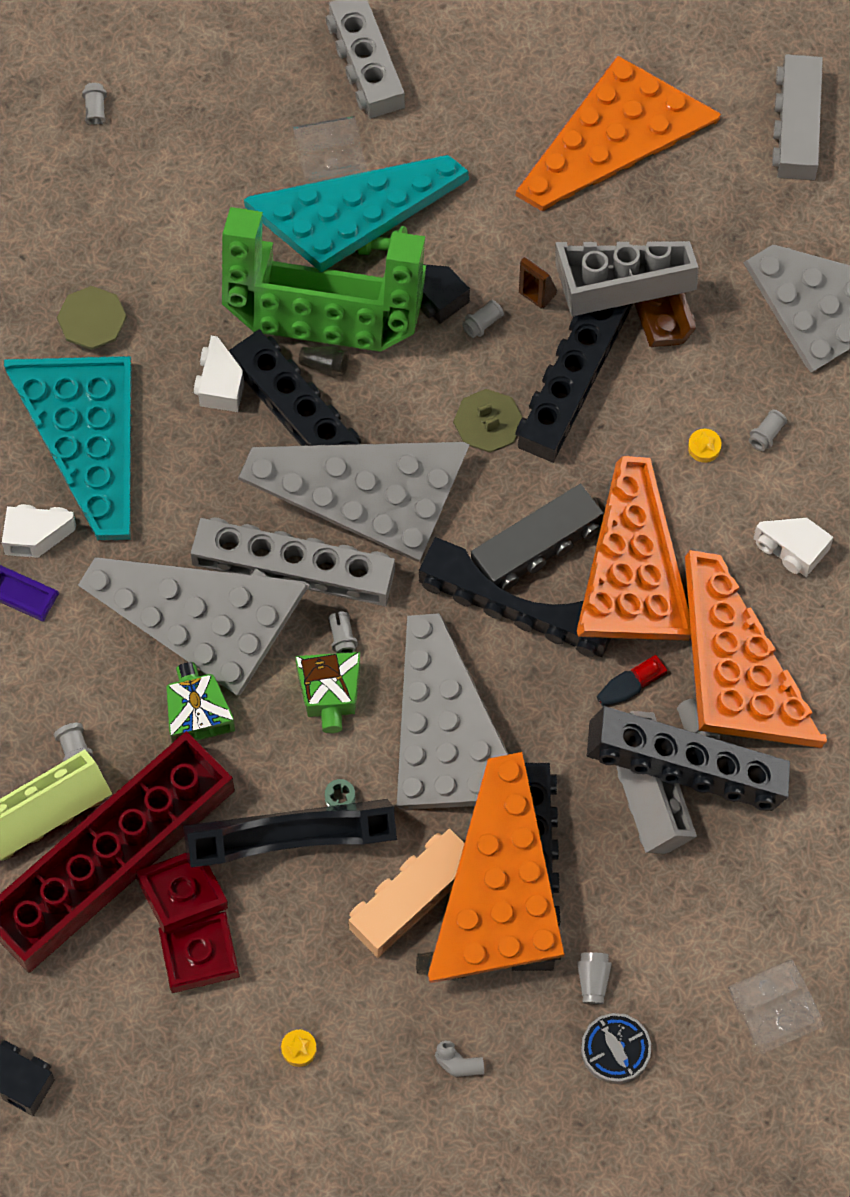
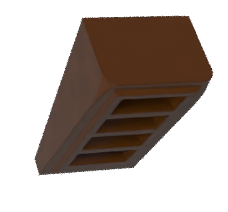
M525 257L520 261L519 293L539 308L544 309L557 294V289L546 271Z

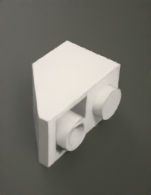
M211 336L209 347H203L200 365L204 366L202 376H196L194 394L199 396V403L202 407L238 412L244 388L243 370L217 336Z
M21 504L17 507L7 506L2 537L5 555L40 557L75 531L74 513L61 507H52L49 510L36 509L26 504Z
M808 518L760 522L756 526L753 539L756 540L757 546L764 553L769 555L773 553L782 559L783 565L794 574L801 573L807 577L830 550L833 536Z

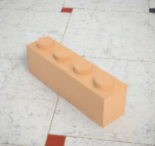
M450 828L442 835L440 833L435 834L426 843V850L418 857L413 855L408 858L400 867V874L393 880L390 878L384 880L375 890L376 895L367 904L362 901L349 914L351 917L349 919V930L377 958L451 892L464 842Z

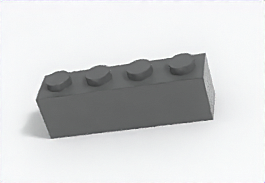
M580 483L471 551V559L486 578L502 590L507 591L515 586L519 581V577L528 571L530 574H534L546 565V560L552 556L557 555L561 557L567 554L573 548V543L581 538L588 540L594 537L601 529L603 512Z

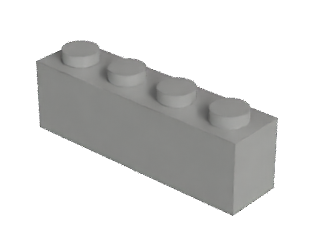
M785 54L783 66H777L776 85H781V93H776L774 111L780 112V120H775L773 139H779V148L774 147L772 155V166L778 167L777 178L816 179L819 162L823 57Z
M629 712L636 716L657 721L653 712ZM616 766L618 778L623 785L629 802V810L634 817L639 832L640 842L644 846L646 853L666 854L697 837L678 783H666L660 778L647 774H635L630 769Z

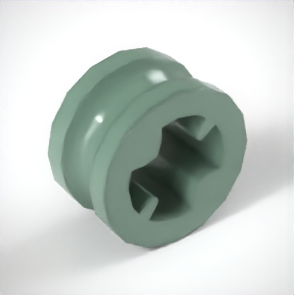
M344 779L330 782L325 789L326 805L336 806L355 803L353 785ZM341 789L342 793L346 790L348 792L346 794V801L339 803V799L334 802L332 800L334 798V790Z

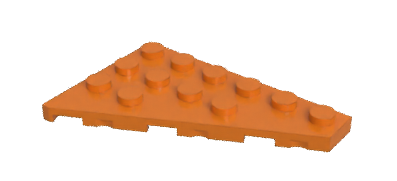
M622 456L616 462L577 627L578 637L683 641L691 639L689 609L650 458Z

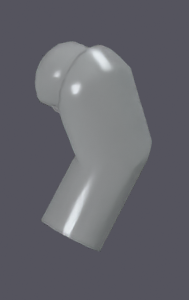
M442 1041L437 1045L435 1052L436 1060L450 1075L454 1077L484 1075L483 1057L463 1058L455 1050V1044L451 1041Z

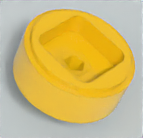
M699 429L690 436L688 451L696 461L703 463L711 462L720 454L721 439L715 431Z
M305 1030L289 1032L281 1043L282 1056L292 1066L302 1067L308 1065L315 1058L317 1051L314 1037Z

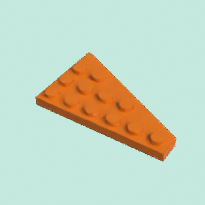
M617 56L516 190V196L535 208L544 211L554 206L558 201L568 199L574 196L576 192L592 184L596 185L615 175L618 171L627 169L635 165L636 162L675 145L677 141L687 139L695 135V132L713 123L714 125L717 124L721 113L624 58Z
M690 550L685 556L699 731L822 748L827 742L825 733L820 734L810 717L813 712L801 698V692L788 670L783 671L773 654L776 649L765 636L764 629L751 607L747 608L738 594L737 591L740 587L735 579L730 576L723 558L717 554Z
M522 752L489 758L487 761L428 972L430 983L564 957Z

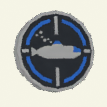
M610 1013L598 1017L588 1026L582 1037L581 1055L585 1067L594 1077L601 1081L611 1082V1084H623L633 1081L644 1072L651 1056V1041L647 1030L638 1020L626 1014Z

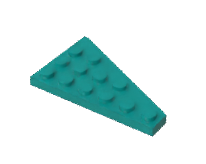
M444 155L252 195L244 199V205L247 210L263 212V224L316 269L323 272L468 181L469 171L451 156Z
M131 356L4 359V368L97 541L131 540Z

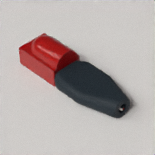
M654 655L631 669V671H624L611 679L596 696L602 707L625 702L640 693L641 688L667 674V669L658 656Z

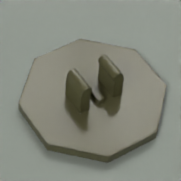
M90 286L67 295L57 316V321L66 341L93 350L116 341L127 316L117 294Z
M484 389L462 399L453 423L463 442L471 447L491 453L514 443L516 439L515 432L522 419V415L512 397Z

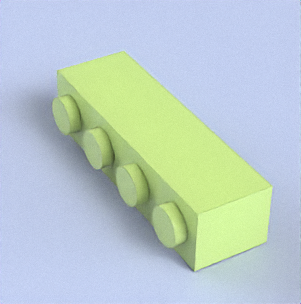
M85 749L0 799V861L10 858L15 851L25 845L39 841L47 832L59 825L68 824L76 815L88 808L100 805L105 798L112 795L98 765Z

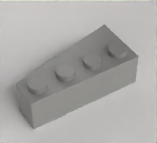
M690 241L647 242L646 245H631L629 242H617V246H597V242H583V246H567V242H555L556 268L571 316L697 290L698 264Z

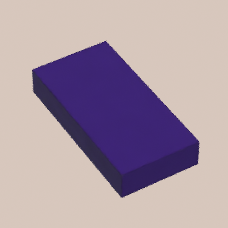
M0 565V603L44 622L59 595L58 591Z

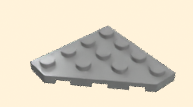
M774 244L743 262L810 373L850 349V265Z

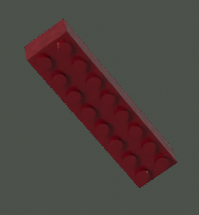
M187 731L184 732L0 893V944L28 973L33 971L136 879V871L151 866L184 837V825L199 824L235 792L233 777Z

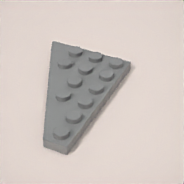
M465 442L252 447L238 476V480L419 562L469 444Z
M98 557L94 558L78 584L79 587L186 661L194 662L199 670L205 674H213L218 683L236 695H241L310 586L305 581Z
M439 613L407 616L397 807L399 809L413 810L475 806L488 759L508 755L502 739L487 712L488 710L479 696L475 683L449 633L448 627Z

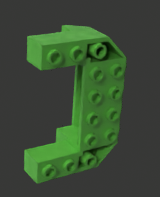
M230 207L222 234V305L253 332L260 329L264 334L380 352L414 334L422 302L426 265H423L425 236L399 232L392 233L386 257L384 278L329 269L320 272L315 267L273 261V242L262 241L263 212Z

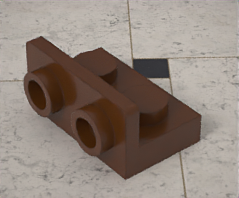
M685 292L634 303L650 347L684 344L696 329L695 317L690 311Z

